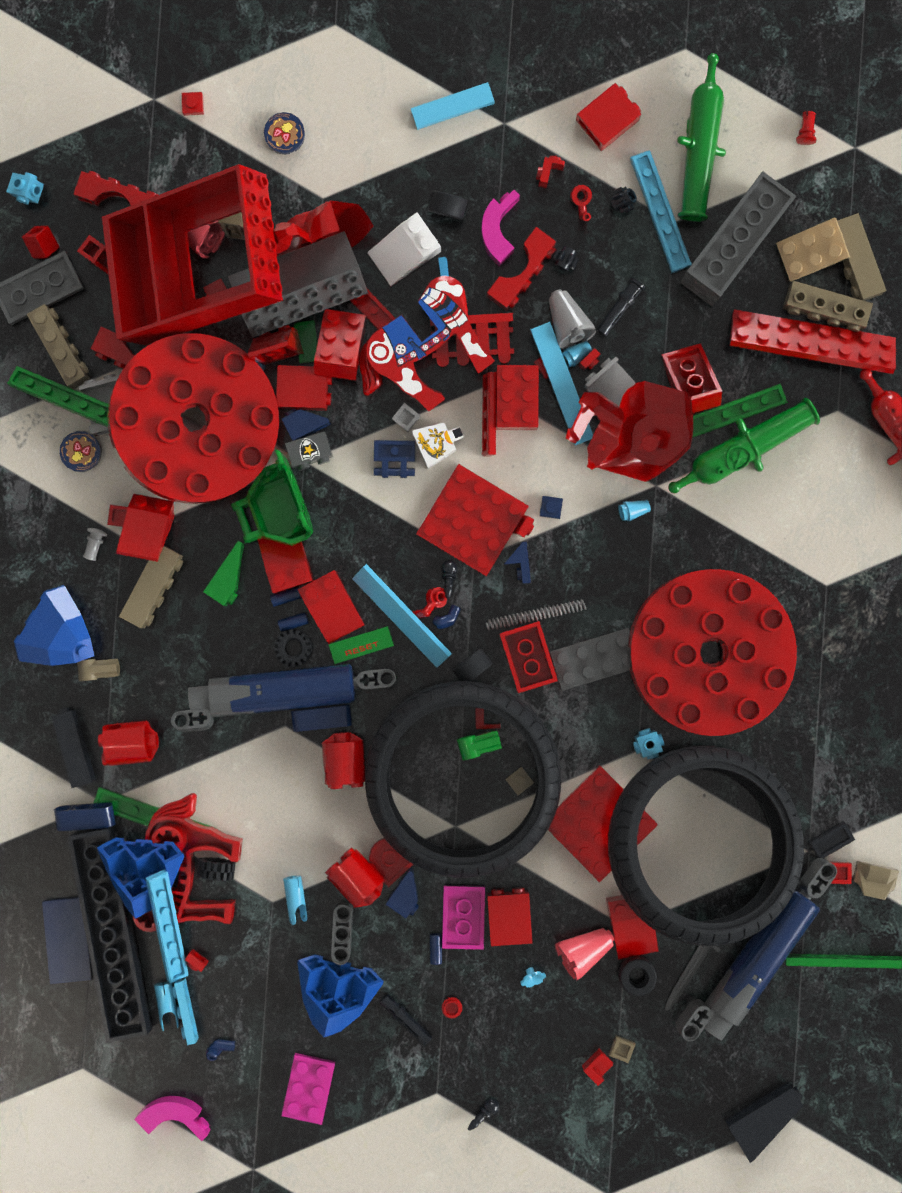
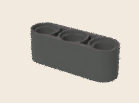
M347 901L339 902L333 912L331 958L338 965L347 963L351 954L353 907ZM346 908L349 911V915L345 917L340 916L338 909ZM343 928L348 932V935L340 937L337 934V930ZM343 949L347 956L339 958L336 955V951Z

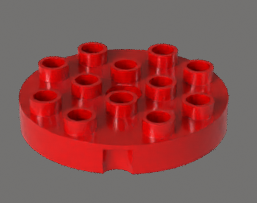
M198 333L177 334L155 341L143 348L122 370L114 385L108 405L109 436L113 448H116L121 460L125 464L124 469L137 483L148 491L167 500L180 503L198 504L213 502L246 487L261 473L268 463L278 436V405L274 390L266 374L257 362L249 358L248 354L241 348L211 335ZM196 406L203 412L207 425L191 432L184 425L181 413L184 414L187 409L195 408Z
M706 569L693 571L675 577L661 585L640 607L631 626L628 647L631 649L632 665L629 670L635 688L643 701L665 722L698 735H730L744 731L761 722L783 700L791 685L796 668V638L793 626L784 607L759 582L743 574L728 570ZM719 641L721 643L720 646L722 647L723 654L720 662L710 664L702 661L701 645L703 642Z

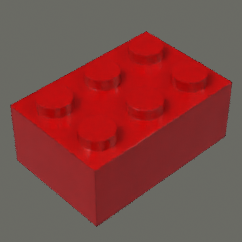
M330 309L324 310L314 358V374L356 380L366 329V315Z
M497 365L496 430H537L539 365Z
M539 621L499 633L517 693L558 681Z

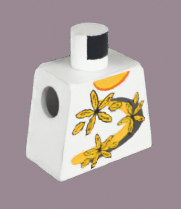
M445 423L412 431L428 469L454 453L456 448L453 442L464 438L459 426L448 431Z

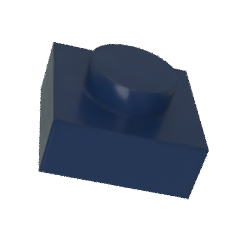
M542 496L539 517L560 519L563 498Z

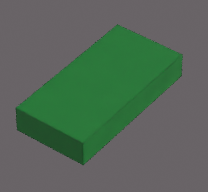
M315 321L294 323L304 353L299 355L300 364L314 363L318 344Z

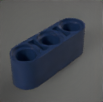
M350 705L291 711L293 732L352 726Z
M110 802L64 805L54 809L58 831L100 829L112 827L116 824L113 803Z

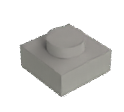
M404 403L392 417V420L409 432L421 416Z

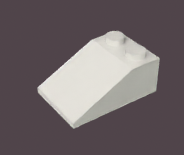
M415 213L397 226L367 253L388 284L393 286L439 254L441 246L419 214Z

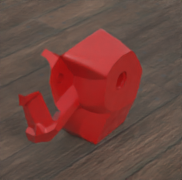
M330 200L311 211L295 215L288 222L276 224L273 230L277 245V257L345 231L352 248L374 226L359 204Z
M647 381L638 382L628 388L623 394L620 406L599 392H584L579 401L581 409L572 428H568L566 439L576 444V442L580 441L592 416L597 415L600 423L587 447V467L591 470L600 468L647 482L676 463L690 449L693 435L691 396L684 391Z

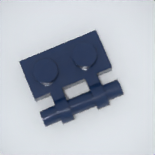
M374 440V462H382V468H374V476H382V478H388V476H400V478L415 476V468H407V462H415L416 442ZM389 462H401L400 468H389L388 464Z

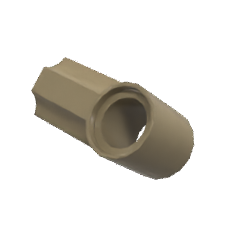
M96 659L77 662L79 681L120 676L118 659L97 661Z

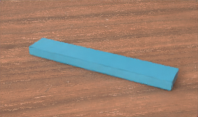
M650 150L630 157L671 274L689 268L692 264Z
M548 322L530 329L566 425L568 428H572L581 409L580 399L551 323ZM589 424L580 441L576 442V444L574 443L575 446L592 439L593 433Z
M367 564L352 578L436 667L440 666L452 654Z
M164 869L145 879L166 978L172 984L189 974L168 872Z

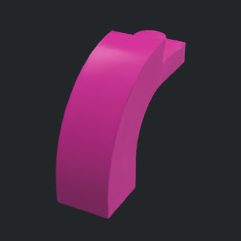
M515 190L510 194L508 192L505 193L499 200L500 204L493 199L487 206L482 220L481 233L484 248L499 267L514 253V247L501 233L500 222L505 214L519 201L520 195Z
M180 1096L158 1098L146 1105L134 1119L148 1135L159 1124L168 1120H177L184 1123L201 1141L208 1136L211 1130L209 1123L203 1117L200 1118L198 1116L202 1108L194 1101Z

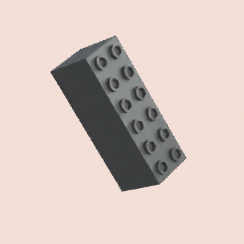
M762 171L687 270L680 283L713 307L795 199L796 195Z
M345 231L277 257L280 267L279 275L283 301L241 315L253 338L367 294L368 291ZM249 268L228 276L231 287L250 282Z

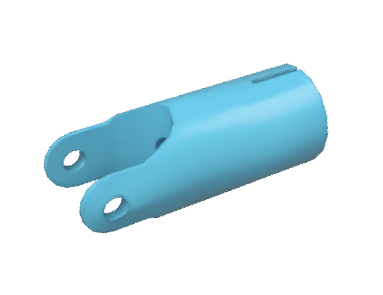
M301 875L283 878L291 925L296 924L295 912L297 907L300 910L302 921L306 922L307 911Z
M168 981L164 982V988L163 982L154 985L159 1020L163 1031L162 1017L167 1012H172L175 1015L177 1028L179 1027L176 1000L172 991L173 983L170 984Z

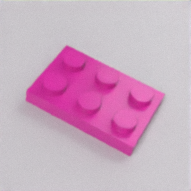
M444 885L443 949L484 950L485 886Z
M295 1053L282 1111L283 1117L322 1125L335 1061Z

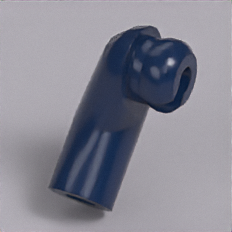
M451 605L447 615L441 617L437 615L434 617L433 625L437 626L438 629L454 625L461 608Z
M215 1040L207 1048L206 1058L209 1061H215L222 1051L234 1052L235 1041Z

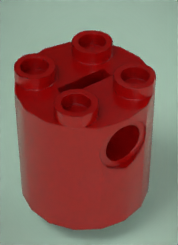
M147 720L106 724L102 727V734L98 735V744L100 747H103L102 764L104 766L151 762L159 747L157 732L151 728Z
M351 732L332 734L322 742L325 785H328L330 789H342L343 785L351 786V788L363 787V782H365L363 739Z
M351 847L340 857L342 860L340 864L336 862L325 872L328 875L326 878L354 908L368 906L381 895L384 878L357 849L354 850Z

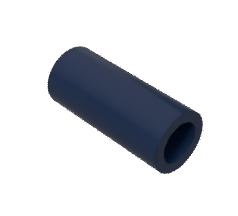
M298 586L270 595L273 607L300 599L301 595L298 591Z
M306 612L278 620L281 632L309 624Z
M429 934L430 964H442V934Z

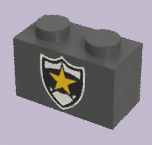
M325 431L285 443L292 467L294 469L298 468V471L310 468L309 464L316 462L318 465L330 462L329 458L333 457Z

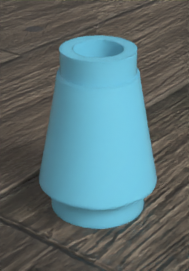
M587 341L565 348L562 354L567 367H575L592 351V348Z
M648 500L627 501L618 506L622 521L627 520L628 522L651 511Z

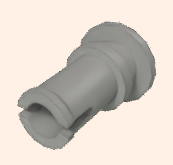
M87 528L90 536H87L88 543L83 557L96 561L100 544H103L104 541L102 537H107L108 534L100 529Z

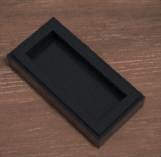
M843 821L808 841L817 858H825L853 842L855 838Z

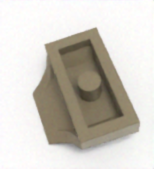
M857 860L852 881L859 885L864 896L886 900L889 893L895 890L899 870Z

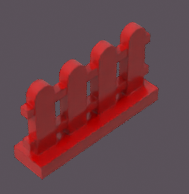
M513 313L468 315L470 324H476V329H473V331L478 336L482 348L490 355L498 354V360L501 363L509 362L510 354H514V348L510 349L509 332H513V327H509V322L513 321ZM430 319V326H435V331L438 330L436 325ZM496 322V328H488V323ZM455 333L452 336H456L457 352H448L447 340L436 349V353H432V358H437V364L441 367L448 365L449 357H457V362L462 366L469 363V356ZM497 333V349L490 350L489 334Z

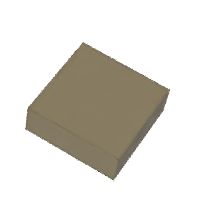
M615 1035L609 1056L629 1063L636 1043Z

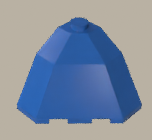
M61 585L44 591L37 608L32 610L26 620V626L14 640L18 660L53 666L77 663L93 657L94 651L90 635L82 615L66 587Z
M114 838L97 847L114 888L135 919L152 910L145 878L165 869L168 872L172 888L184 859V854L174 842L165 841L164 844L153 843L152 840L136 839L135 842L125 841L124 838Z
M319 955L300 959L297 963L303 1003L312 1025L323 1037L341 1032L357 1019L384 982L371 968L363 967V969L350 967L351 963L338 965L334 962L323 960V956Z

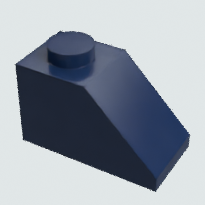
M292 409L284 414L285 417L282 418L292 441L310 436L331 425L328 418L300 409L297 411Z
M412 868L407 870L385 904L405 919L409 914L413 916L419 907L417 905L418 894Z

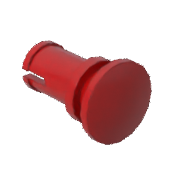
M805 111L802 114V127L799 130V136L796 137V142L801 145H813L817 142L815 137L816 131L814 130L816 113L808 111L807 116Z

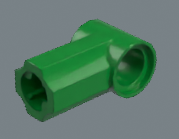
M497 730L457 739L462 761L502 748Z

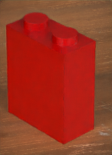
M614 83L577 113L576 121L602 152L640 120L642 114L640 113L641 109L639 106L629 100L626 90Z
M278 365L276 393L278 409L327 411V406H331V393H328V385H332V377L314 374V366Z
M523 887L512 888V891L504 892V889H492L491 893H487L491 946L532 944L529 891L524 890Z

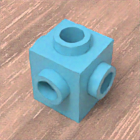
M25 172V175L12 173L6 192L16 197V200L26 205L29 202L38 204L44 184L39 182L37 176Z
M650 728L639 731V735L634 736L636 742H633L636 754L640 753V756L643 758L647 757V760L658 757V753L663 751L661 746H664L661 733L657 734V731L650 730ZM648 741L653 742L652 748H647L646 743Z

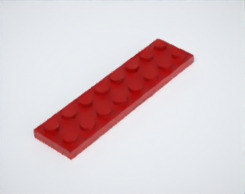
M733 310L730 346L893 374L896 369L895 337L861 331L855 332L844 328Z

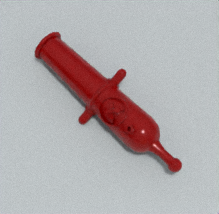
M862 369L860 371V378L866 381L874 396L871 403L872 414L898 449L897 453L887 459L888 465H894L902 459V397L892 390L884 391L873 378L872 371Z

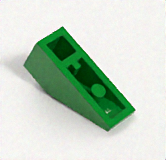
M241 541L235 544L203 591L223 606L232 605L238 596L236 592L239 587L244 543Z

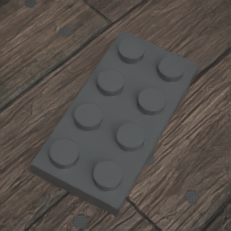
M63 251L0 282V307L10 325L27 318L29 312L44 304L49 307L84 290L67 252Z
M629 628L550 651L561 691L630 671L629 668L632 665L631 649L628 647Z

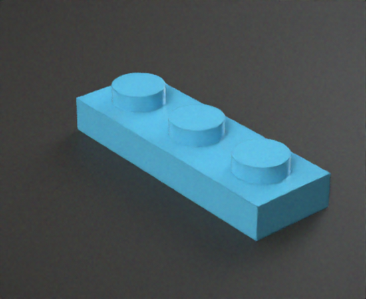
M182 978L174 983L172 991L174 998L178 1000L179 1004L177 1015L179 1019H182L183 1027H181L182 1037L186 1039L187 1045L195 1044L199 1037L186 978Z

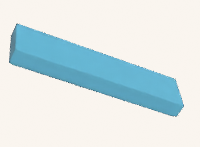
M487 82L411 108V113L416 128L419 130L492 105L495 101Z

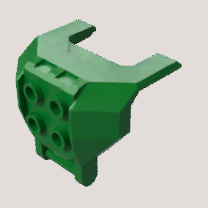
M277 449L275 450L278 458L275 461L276 463L263 468L249 489L246 498L231 504L233 511H236L244 533L243 539L245 543L265 538L292 546L307 540L313 534L310 515L296 478L287 459ZM250 507L258 529L253 532L244 512V508Z

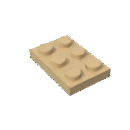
M832 218L776 243L791 282L850 257L836 218Z

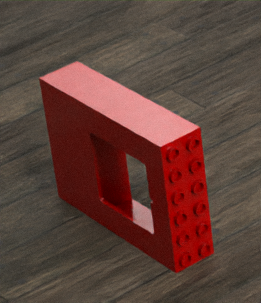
M238 164L102 217L117 340L148 345L165 337L182 334L283 301L268 180L264 173ZM242 212L250 282L195 299L187 233L193 229Z

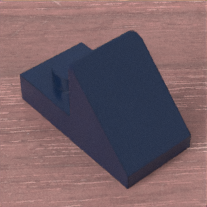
M527 541L522 542L504 563V565L520 564L516 571L517 580H521L522 584L531 583Z

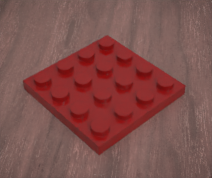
M458 464L416 535L487 576L529 506Z
M600 765L557 807L555 816L548 828V831L599 883L612 871L608 854L609 826L615 805L624 790ZM645 810L638 828L637 845L658 826Z

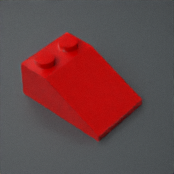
M287 325L278 328L279 331L271 333L269 331L259 335V337L253 339L248 351V357L267 365L304 354L297 329Z
M701 343L662 354L670 387L684 391L691 396L693 413L721 406L722 389Z
M133 494L127 508L116 554L158 562L174 520V501Z
M265 538L258 539L272 593H279L314 581L302 542L291 546Z
M335 570L298 589L306 607L328 644L365 625Z
M618 895L606 898L618 959L658 952L656 931L634 913L623 896Z

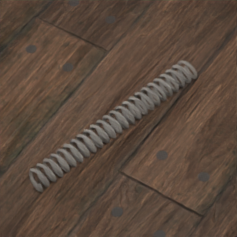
M581 599L580 602L576 600V603L572 601V604L569 601L568 605L565 602L564 605L561 603L560 606L557 604L556 607L553 605L552 608L548 606V609L544 607V610L540 608V611L536 609V612L533 609L532 613L529 610L528 614L524 611V615L520 612V616L516 613V617L512 614V618L508 615V619L504 616V620L503 617H500V621L496 617V622L494 618H492V622L488 619V623L486 622L485 624L488 631H490V626L494 630V625L498 629V624L502 628V623L506 628V622L510 627V621L514 626V620L516 625H518V619L520 624H522V618L524 623H526V617L528 622H530V616L534 622V615L538 621V614L542 620V613L546 619V612L550 618V611L552 617H554V610L556 616H558V609L560 615H562V608L564 614H566V607L570 614V606L574 613V605L578 612V604L581 611L583 610L582 604L585 610L587 608L583 599Z

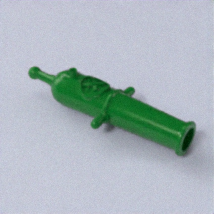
M711 53L707 57L708 70L704 83L694 89L691 98L690 117L687 120V137L679 136L677 138V142L687 148L681 212L677 215L680 219L686 221L702 222L708 219L706 209L715 155L720 157L726 155L725 149L717 145L724 106V94L715 80L716 65L719 62V57L715 53Z
M803 398L801 403L750 429L746 427L743 419H737L738 435L701 453L694 460L692 471L677 482H671L668 486L669 491L674 494L678 493L681 488L697 481L708 485L717 483L735 471L743 469L750 462L754 464L756 471L761 472L764 469L760 460L763 454L813 424L819 425L820 417L815 406L808 398Z

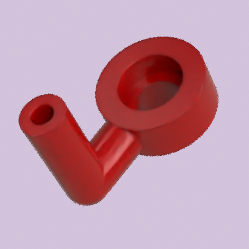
M585 185L575 186L570 194L571 201L578 206L579 219L589 221L591 215L587 213L586 205L592 199V192ZM580 191L584 194L581 200L577 198V193Z
M436 587L428 590L426 594V607L421 610L412 611L417 618L428 617L433 609L445 606L447 598L444 589Z

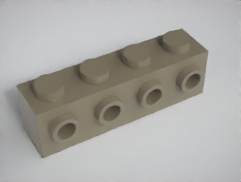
M859 213L837 220L850 255L849 258L842 261L845 266L844 275L847 280H850L852 286L851 294L853 298L866 301L882 295L887 290Z
M793 281L788 287L783 309L788 310L787 312L792 315H807V318L813 321L821 319L827 321L828 325L835 327L842 325L847 327L848 330L859 332L867 327L873 303Z
M44 304L29 312L27 316L65 384L69 388L75 389L84 384V381L91 380L87 374L89 370L83 361L80 362L77 356L79 355L77 348L73 343L70 344L67 338L69 337L67 330L63 325L60 326L57 321L59 316L54 308L50 309Z
M164 546L158 562L149 560L119 617L139 628L149 627L154 619L152 614L155 608H159L164 600L162 595L165 589L169 590L174 581L172 578L174 572H178L183 564V560H181L183 555Z

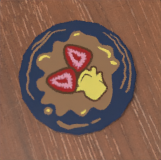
M277 113L270 117L265 124V141L274 152L283 155L290 154L300 149L304 143V126L300 119L292 113Z
M76 431L63 439L59 454L67 468L75 472H87L98 465L102 449L95 436L85 431Z

